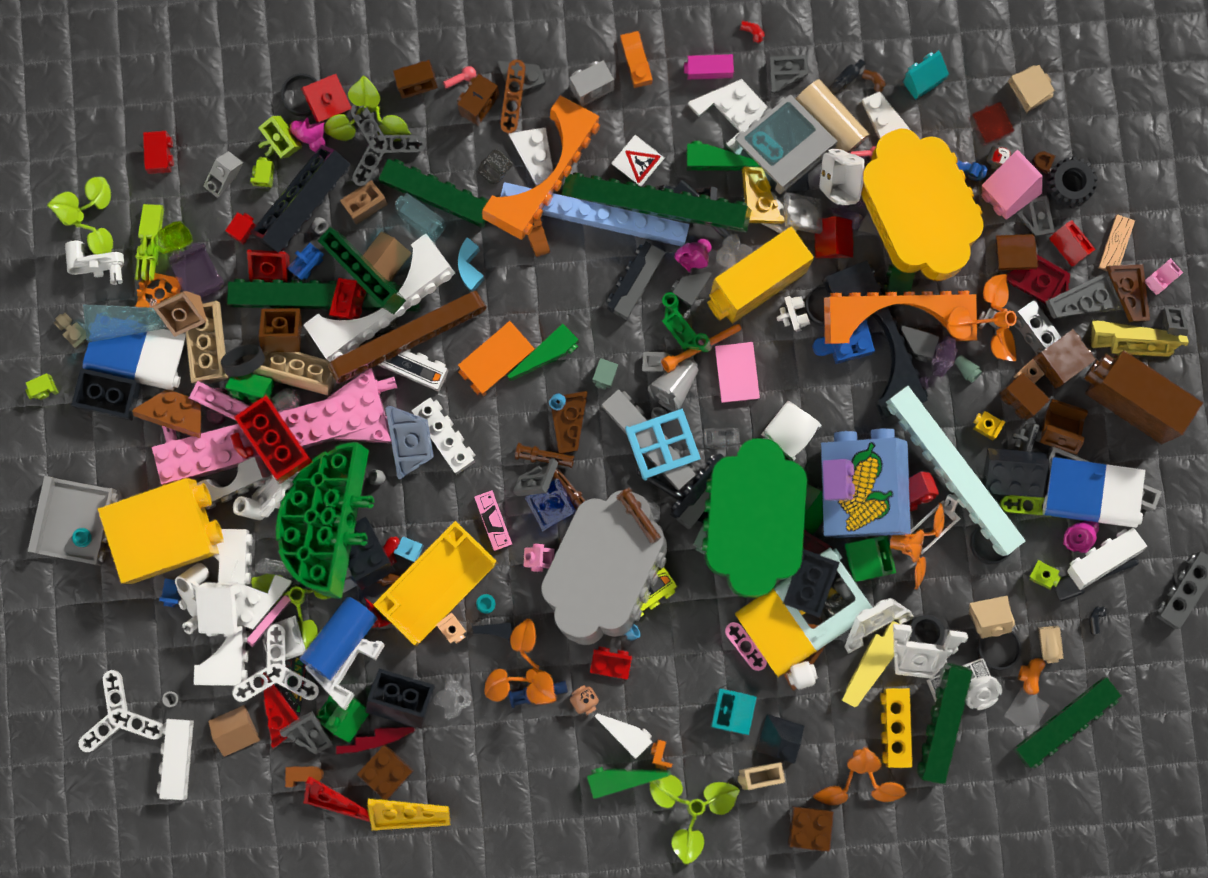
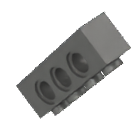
M1032 301L1015 313L1017 320L1014 326L1021 332L1025 341L1032 347L1036 355L1061 338L1035 301Z
M1202 551L1190 555L1187 560L1188 566L1178 574V582L1168 590L1166 601H1162L1157 607L1156 611L1158 613L1155 617L1174 629H1181L1208 586V555ZM1195 568H1197L1200 571L1199 578H1196L1193 575V570ZM1185 584H1187L1190 587V593L1188 595L1185 594L1183 591V586ZM1175 600L1180 603L1178 611L1173 608Z

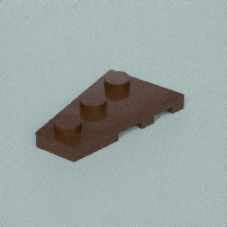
M1143 264L1107 266V272L1129 322L1150 321Z

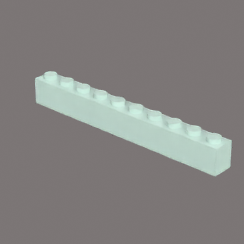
M910 387L903 388L887 400V408L890 413L898 417L900 426L910 433L912 442L916 446L919 445L923 450L924 458L927 461H931L935 466L934 471L936 474L944 478L947 482L946 487L957 495L958 503L963 508L966 507L970 513L969 517L975 524L978 523L982 528L981 533L994 544L992 547L995 552L1005 556L1023 544L1025 539Z

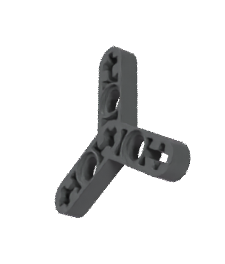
M352 105L350 109L351 116L368 142V146L352 174V180L356 185L364 186L369 182L384 153L421 152L425 148V140L419 135H383L368 108H364L362 114L364 117L368 115L370 119H366L360 124L358 120L362 118L359 114H354L356 105ZM365 123H373L374 131L372 133L364 131ZM377 131L380 134L376 136L379 141H384V143L382 144V149L374 147V145L376 144L374 138H372L371 140H369L368 138L369 136H373ZM400 138L403 141L401 149L393 147L394 139ZM405 138H409L408 142H414L415 138H418L422 145L418 146V149L411 145L408 146L409 150H406L407 143ZM368 155H372L375 158V163L372 166H367L364 162L365 157ZM362 164L365 168L371 169L370 173L366 171L364 174L366 180H361L359 183L357 182L358 178L355 176L357 173H362L363 169H360Z

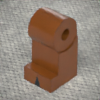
M541 219L535 220L532 224L533 229L527 236L535 256L539 257L550 253V248Z
M316 766L286 767L285 787H295L296 781H307L308 776L320 782L324 776L323 771Z

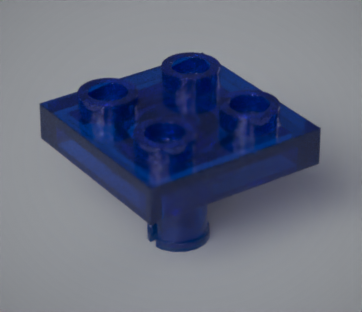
M555 479L550 483L547 493L525 497L542 531L551 528L576 513L559 479Z

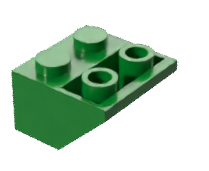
M249 373L239 377H230L225 388L233 398L244 401V398L251 400V403H255L266 395L270 399L275 382L273 379Z
M888 536L845 544L854 582L896 573Z
M329 695L316 718L334 735L350 743L369 713L365 712L366 706L354 697L346 710H344Z

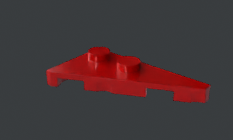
M265 671V672L263 673V675L266 676V678H267V680H268V683H269V682H271L272 680L269 679V675H267V673H266V671ZM261 677V683H262V686H263V685H264V679ZM273 684L263 691L271 746L275 748L288 738L281 736L280 730L298 720L299 717L277 686Z
M308 776L304 803L370 822L368 810Z

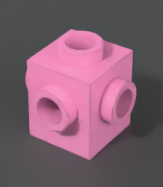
M533 544V547L525 548L524 567L531 568L533 572H543V568H550L554 559L555 549L544 548V544Z

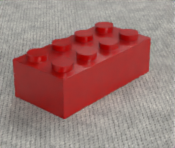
M267 395L234 416L251 444L280 484L312 463V460Z

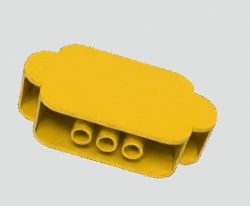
M896 129L880 138L872 153L871 162L868 163L863 172L861 196L893 265L902 272L913 273L921 270L927 278L934 281H943L959 273L968 262L970 247L983 231L982 211L980 206L975 204L973 191L970 187H967L964 181L966 180L965 174L962 170H959L956 164L958 163L957 157L954 152L951 153L948 145L937 137H926L920 140L913 131L908 129Z

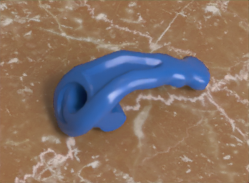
M959 160L956 163L959 170H962L971 180L981 181L987 174V167L976 162L970 164Z

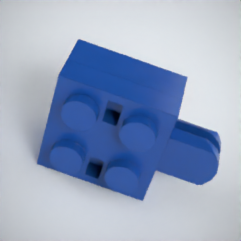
M866 319L855 329L850 337V343L825 344V336L817 338L813 343V351L817 356L833 354L835 364L869 356L875 352Z

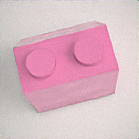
M1017 150L982 184V198L994 206L993 208L999 216L1002 215L1005 219H1008L1042 194V175Z

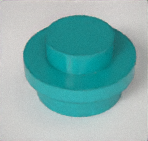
M79 528L74 531L72 541L78 547H86L92 541V534L85 528Z
M484 594L477 599L476 606L481 613L488 614L495 609L496 602L491 595Z

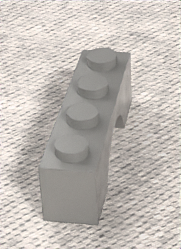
M252 457L238 464L237 476L230 485L223 487L214 479H205L198 482L197 485L204 483L209 490L212 505L205 507V510L216 507L215 503L221 501L224 503L233 499L232 496L235 494L242 495L249 492L248 488L252 486L256 488L266 484L265 480L271 477L262 458Z

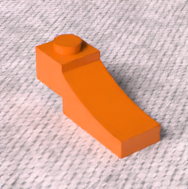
M639 31L620 35L634 88L652 84L653 79Z

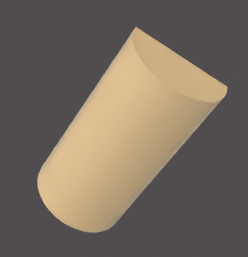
M820 79L814 81L797 96L796 100L837 140L835 149H841L849 153L870 136ZM805 119V121L815 130V128Z
M218 301L204 303L206 323L186 331L191 383L194 384L197 381L206 384L228 379L221 365V359L226 352L221 307Z
M263 352L265 361L254 371L255 375L327 396L331 394L335 384V379L327 367L330 363L328 360L299 352Z

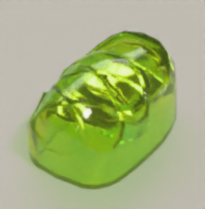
M176 221L160 229L153 241L159 252L168 254L186 248L193 242V238L189 229L181 221Z

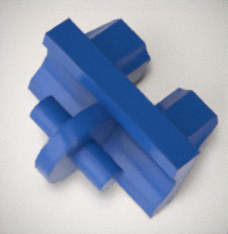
M309 243L301 253L299 251L295 252L297 257L287 268L299 279L306 280L311 275L310 270L323 262L322 257L324 254Z

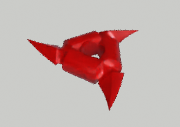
M364 598L367 609L377 617V621L371 628H380L391 624L389 621L382 620L378 610L375 609L376 607Z

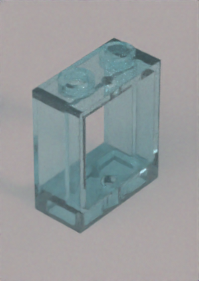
M408 193L404 197L401 195L396 201L395 209L398 216L422 234H427L433 242H436L446 229L444 219Z

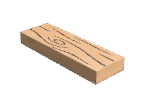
M1120 215L1115 216L1098 267L1099 269L1107 271V266L1121 264L1135 220Z

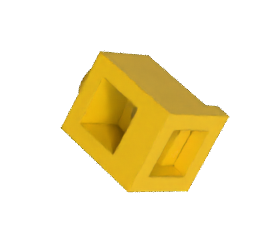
M984 411L982 414L978 413L975 417L973 430L993 441L997 438L1005 421ZM987 420L991 422V427L986 426L985 422Z

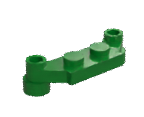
M672 292L666 293L662 298V303L666 307L665 318L662 322L684 350L689 348L709 352L712 345L708 336L704 333L696 335L679 313L680 303L678 297Z

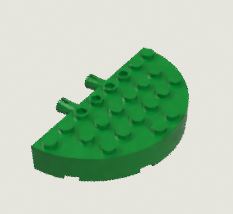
M358 442L336 446V449L329 452L325 451L312 459V463L303 468L293 479L292 483L294 484L289 492L285 493L277 516L276 540L279 542V555L286 569L296 580L317 593L332 598L342 599L351 546H365L367 544L366 541H362L367 540L366 533H354L358 508H372L374 506L369 504L374 503L373 496H361L369 450Z

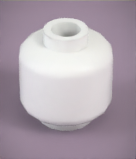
M807 661L792 665L790 668L791 673L787 674L790 684H795L797 689L813 686L815 680L818 679L814 665H810Z

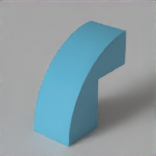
M467 237L459 251L458 268L463 283L470 292H473L485 279L478 270L469 264L480 250Z

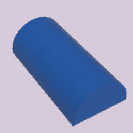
M347 596L299 660L331 681L377 621V617L361 603Z

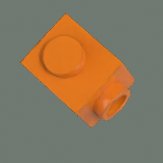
M658 740L657 743L653 742L651 754L654 755L652 763L656 764V768L667 770V767L672 768V763L661 761L666 741Z

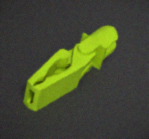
M143 204L138 233L141 245L138 246L137 255H135L137 259L135 280H140V277H142L143 281H147L149 277L150 281H154L155 267L158 265V247H156V244L161 243L163 205Z

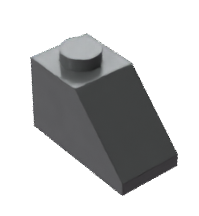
M708 271L684 276L680 281H675L671 288L673 290L672 293L678 297L680 302L691 308L710 280L712 273Z
M902 326L899 329V334H902L904 337L905 345L911 356L916 357L917 361L925 363L933 359L939 336Z

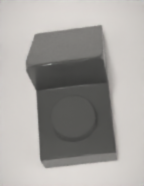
M1164 306L1162 330H1166L1168 334L1174 336H1187L1189 329L1184 309Z

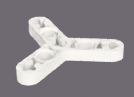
M273 624L268 627L266 632V667L234 686L232 694L236 700L246 701L274 683H278L308 700H313L318 696L319 689L315 683L285 667V630L281 625ZM274 627L281 631V635L277 636V641H281V645H270V641H274V635L270 634L271 631H274ZM273 647H279L281 650V655L278 658H273L270 655V650ZM273 667L276 669L280 668V676L276 677L273 675L269 677L272 681L268 683L263 673L266 671L267 675L273 672ZM290 676H296L298 679V684L295 687H290L287 684ZM256 677L264 679V685L260 688H256L253 685V680ZM302 680L305 681L304 686L308 688L313 686L312 690L315 691L313 695L309 694L306 696L307 692L303 689H300V692L297 691L302 684ZM249 681L250 687L254 692L251 693L248 690L245 692V697H237L238 688H247L246 683Z
M115 670L107 671L103 676V685L108 715L80 738V749L84 752L96 750L120 728L150 739L161 738L163 736V724L129 712L127 710L121 674ZM112 673L113 676H117L114 686H119V690L109 691V688H113L112 682H108V678L111 677ZM113 693H118L121 696V700L117 704L111 702V695ZM121 712V717L129 718L128 723L125 721L117 723L114 715ZM136 718L142 721V727L138 730L132 727V722ZM101 725H106L109 728L106 736L99 734V727ZM146 725L149 727L157 725L160 733L153 736V731L148 729L145 731L146 733H143ZM95 736L100 739L99 742L98 739H95L91 743L92 747L84 746L86 744L85 739L91 740Z

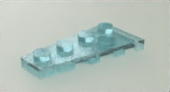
M83 304L86 340L88 342L164 329L163 321L154 308Z

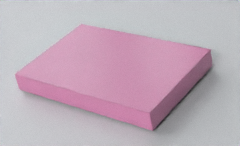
M753 342L715 346L721 403L760 399Z

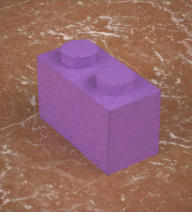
M850 460L823 461L824 500H853V495L855 494V486L852 483L854 466Z

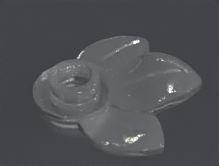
M732 234L723 241L722 248L717 251L716 261L721 266L731 268L750 255L753 249L748 245L740 244L739 235ZM727 253L729 258L724 261L723 255Z
M446 680V690L439 691L434 696V701L439 706L445 707L443 717L452 719L459 716L462 709L467 708L471 704L472 697L467 690L462 689L458 681ZM461 695L464 697V701L462 703L459 701V697Z

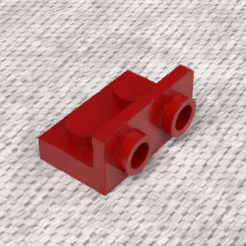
M338 278L329 315L350 320L359 319L362 313L366 290L356 280Z
M598 646V650L594 649L590 673L628 680L632 656H628L629 652L617 650V653L609 652L610 648Z

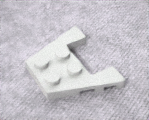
M742 79L688 103V106L699 117L712 105H715L739 133L748 130L749 125L754 120L759 121L767 109L764 102ZM734 136L726 144V147L732 153L740 155L743 148L741 146L737 150L734 148L736 137Z
M221 554L218 583L240 584V592L235 594L237 623L255 629L293 581L275 575L269 592L264 593L231 580L238 560Z
M892 598L881 600L875 607L865 609L856 616L844 647L849 654L864 646L862 638L894 620L898 624L903 625L914 619V616L910 610Z
M893 624L895 674L933 679L945 665V662L947 663L946 659L958 651V646L962 642H966L968 639L967 633L950 630L943 646L908 641L912 632L911 626Z
M362 639L331 681L307 665L305 668L341 708L346 710L354 694L339 686L341 680L359 652L376 660L385 645L381 641L371 642Z

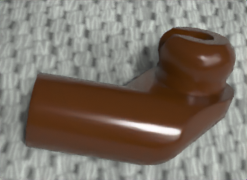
M864 69L862 78L873 81L875 84L874 90L882 92L886 86L882 76L877 72Z

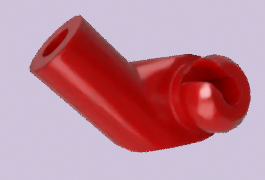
M742 21L740 30L751 32L754 35L753 41L761 43L765 35L760 26L756 23Z
M233 433L230 436L234 450L242 458L249 459V457L254 455L251 446L247 448L243 446L239 433Z
M395 536L388 538L384 545L392 565L397 563L393 552L400 544L399 538Z

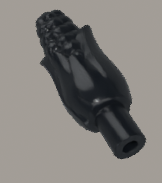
M860 59L855 65L847 66L835 78L830 91L836 94L842 88L845 89L859 76L860 69L866 65L865 62Z

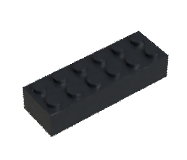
M321 145L250 233L270 249L278 253L283 251L288 246V241L291 237L300 231V226L304 221L311 218L312 211L323 203L325 195L335 188L338 179L348 172V167L351 164L334 149Z

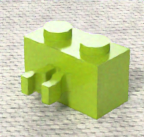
M271 116L258 127L268 140L261 142L258 146L264 148L266 145H271L268 152L265 153L266 157H270L276 151L280 158H289L302 147L298 139L291 134L288 125L281 116Z

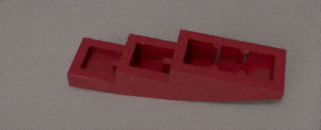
M416 727L375 729V737H356V745L336 746V754L359 752L392 743L415 732Z

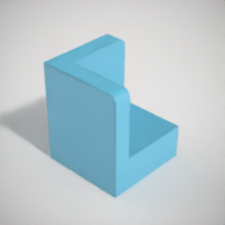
M402 537L397 550L395 549L393 553L415 562L419 558L424 545Z

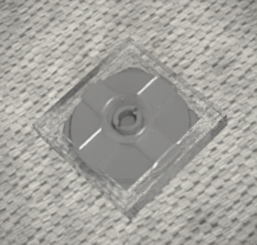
M786 192L783 196L785 228L792 226L796 230L820 234L823 231L821 199Z

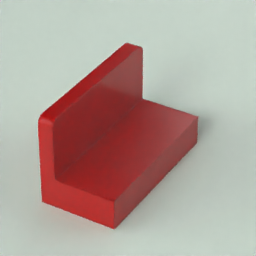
M1072 220L1049 237L1050 241L1072 267L1095 250Z

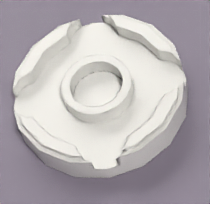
M991 676L977 678L969 685L966 704L971 709L983 710L989 708L998 701L997 697L1002 693V686L996 678Z

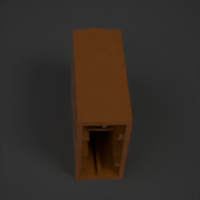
M1124 350L1114 357L1105 354L1100 361L1096 360L1084 376V379L1091 383L1085 392L1087 396L1161 445L1182 436L1203 404L1202 401Z

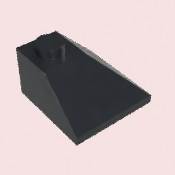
M767 714L756 752L795 764L801 745L804 725Z

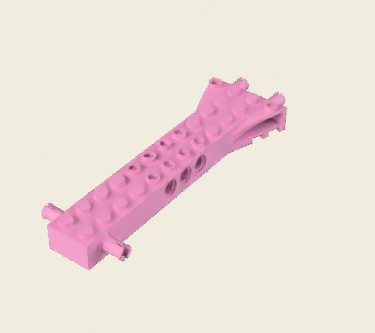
M370 368L327 399L279 412V414L303 449L331 441L392 444L388 420L380 394L381 392L397 388L395 377L377 381L373 369ZM239 424L202 433L200 439L191 436L180 440L177 439L175 430L162 426L166 442L165 444L152 447L162 485H167L184 478L196 479L236 468L239 463L248 460L242 458L234 450L230 437L233 433L240 434L245 448L248 446L252 447L254 451L252 457H260Z

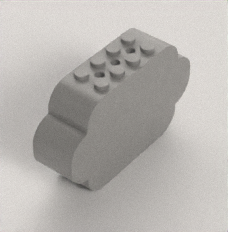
M623 490L613 493L607 501L589 499L578 507L543 580L542 593L547 603L555 611L557 626L568 639L578 644H593L603 634L613 637L626 634L632 628L634 622L640 619L642 614L640 609L643 603L646 604L650 597L649 590L651 585L655 586L658 580L657 572L666 563L667 542L659 525L654 522V516L647 500L634 492L631 493L637 501L641 502V509L661 536L657 542L650 544V541L640 529L632 515L625 512L626 508L620 500H617L616 496Z

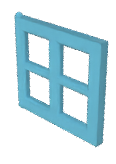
M683 408L631 427H625L644 481L649 477L701 460ZM678 419L683 434L665 440L660 424ZM653 427L658 443L640 449L635 433ZM685 439L691 455L673 461L668 445ZM660 448L665 464L647 469L642 454Z

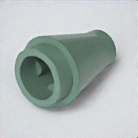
M960 355L954 361V364L958 367L966 381L969 380L972 383L982 374L980 367L966 359L963 355Z

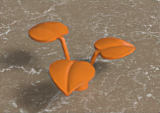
M1007 274L996 275L985 283L983 296L986 302L991 303L992 308L1001 312H997L992 319L970 321L968 310L964 307H956L948 317L947 328L953 337L965 339L971 335L970 324L994 322L995 325L1001 328L996 330L997 335L991 339L992 353L998 359L1016 361L1014 338L1008 328L1015 325L1017 317L1015 312L1002 308L1008 301Z
M939 503L934 517V528L931 532L924 533L920 529L916 534H907L905 536L892 535L891 549L900 550L902 554L911 556L913 562H917L915 568L916 586L914 590L919 588L926 572L925 557L920 558L924 536L935 535L938 538L944 528L945 513L942 503Z
M526 619L515 627L510 637V644L513 650L520 651V654L533 668L527 671L526 678H507L506 670H494L488 676L485 683L486 698L495 702L502 701L507 697L510 690L508 681H525L531 683L526 690L527 698L530 702L549 704L556 701L551 676L546 671L540 670L539 665H536L525 654V651L530 652L535 644L536 635L532 619Z
M864 747L862 750L854 751L853 757L847 762L850 773L845 788L842 789L839 786L827 787L814 794L813 798L827 805H839L848 800L846 792H848L853 772L859 774L869 773L875 788L871 792V796L878 801H896L905 796L906 792L897 783H883L880 786L876 784L872 772L881 768V762L875 754Z

